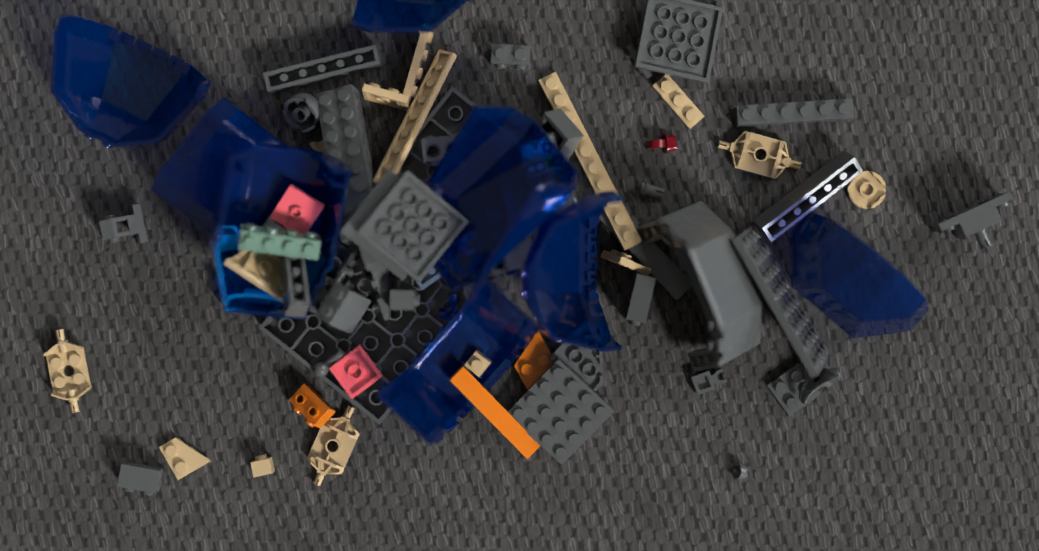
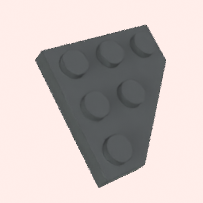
M587 316L549 356L553 362L560 358L595 392L604 384L603 329L590 316Z

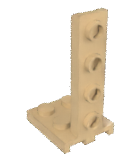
M425 24L422 26L403 94H400L398 90L393 88L386 90L382 89L378 84L369 83V85L364 84L362 89L365 100L404 111L409 110L412 97L415 98L418 87L415 86L416 81L422 77V61L426 62L428 50H426L427 43L431 44L434 32H431V25Z

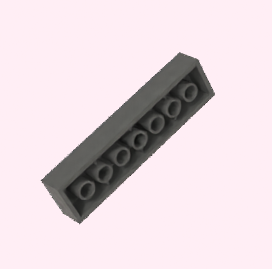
M352 84L315 94L319 105V118L339 231L342 230L376 186L372 182L374 171L359 90ZM340 232L343 243L348 246L355 244Z

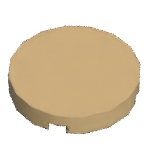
M863 171L848 183V197L859 208H874L885 198L886 185L882 177L876 172Z

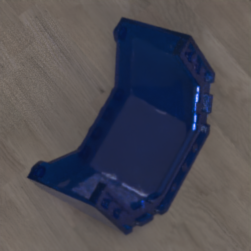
M485 277L482 279L478 278L472 284V293L459 311L456 310L449 319L451 321L447 326H441L437 331L438 336L434 340L430 339L423 347L425 351L421 355L417 354L411 360L412 364L389 384L385 382L378 390L380 393L377 398L429 445H435L442 441L444 433L449 434L459 424L457 420L460 417L464 419L475 407L448 379L463 366L489 392L521 356L520 349L527 348L533 340L532 336L537 334L542 328ZM476 349L492 361L480 377L464 366Z

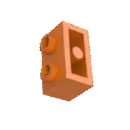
M305 383L289 399L293 404L292 409L299 415L302 414L305 417L304 421L312 428L313 426L322 428L336 412L311 386Z

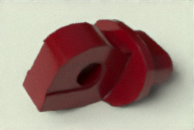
M663 134L661 140L647 141L646 149L662 148L665 154H668L669 151L677 150L676 136Z

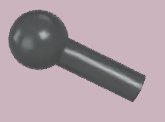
M339 349L324 362H317L313 367L314 374L318 377L327 375L329 367L342 358L345 353Z

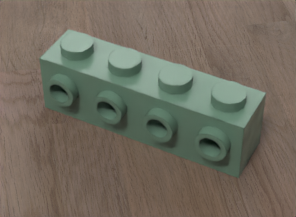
M241 224L238 250L318 260L321 239L320 235L314 232L303 233L293 229L280 230L271 226L265 228L254 224Z

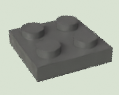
M796 363L767 384V387L788 416H791L805 406L799 400V392L805 381V376L799 363ZM818 390L813 392L806 404L818 397L820 392Z

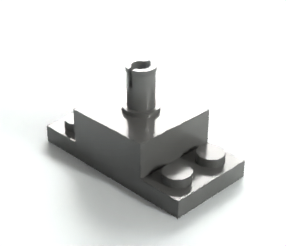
M1010 192L999 193L931 224L930 227L932 232L939 231L940 234L953 230L956 238L968 237L974 234L980 249H985L992 246L985 229L1002 221L997 209L1009 205L1007 201L1012 200L1013 197Z

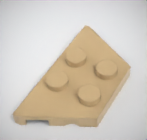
M242 250L223 263L283 303L279 265L283 258H279L274 254Z

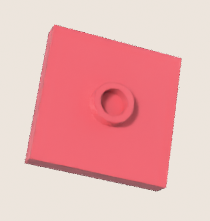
M290 184L271 213L270 218L288 229L305 233L323 209L324 204Z
M361 345L329 367V370L351 399L383 376Z

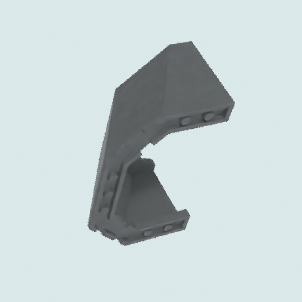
M700 201L636 228L642 240V246L663 239L669 246L674 245L677 248L676 253L684 260L708 318V331L711 333V338L708 339V348L693 350L687 353L694 371L722 366L760 344L763 305L761 294L756 289L753 282L754 278L732 241L736 235L717 215Z

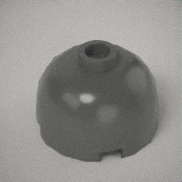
M297 93L291 96L283 105L282 115L285 122L291 128L300 129V132H309L318 125L320 121L319 105L313 95Z

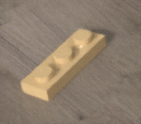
M665 74L652 86L689 130L705 117L669 75Z

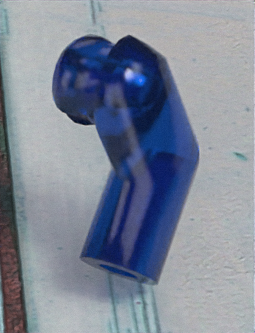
M449 293L446 309H439L438 318L448 320L456 310L458 294Z

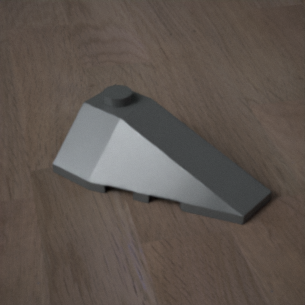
M359 247L366 270L372 272L371 284L374 290L378 291L377 300L385 321L391 319L390 290L392 272Z

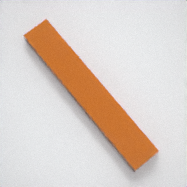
M463 366L448 379L526 459L540 447L528 435L527 431Z

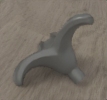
M800 359V366L805 376V381L799 392L800 402L805 405L813 392L822 387L829 388L832 385L831 380L839 379L841 373L834 369L822 368L819 375L811 378Z

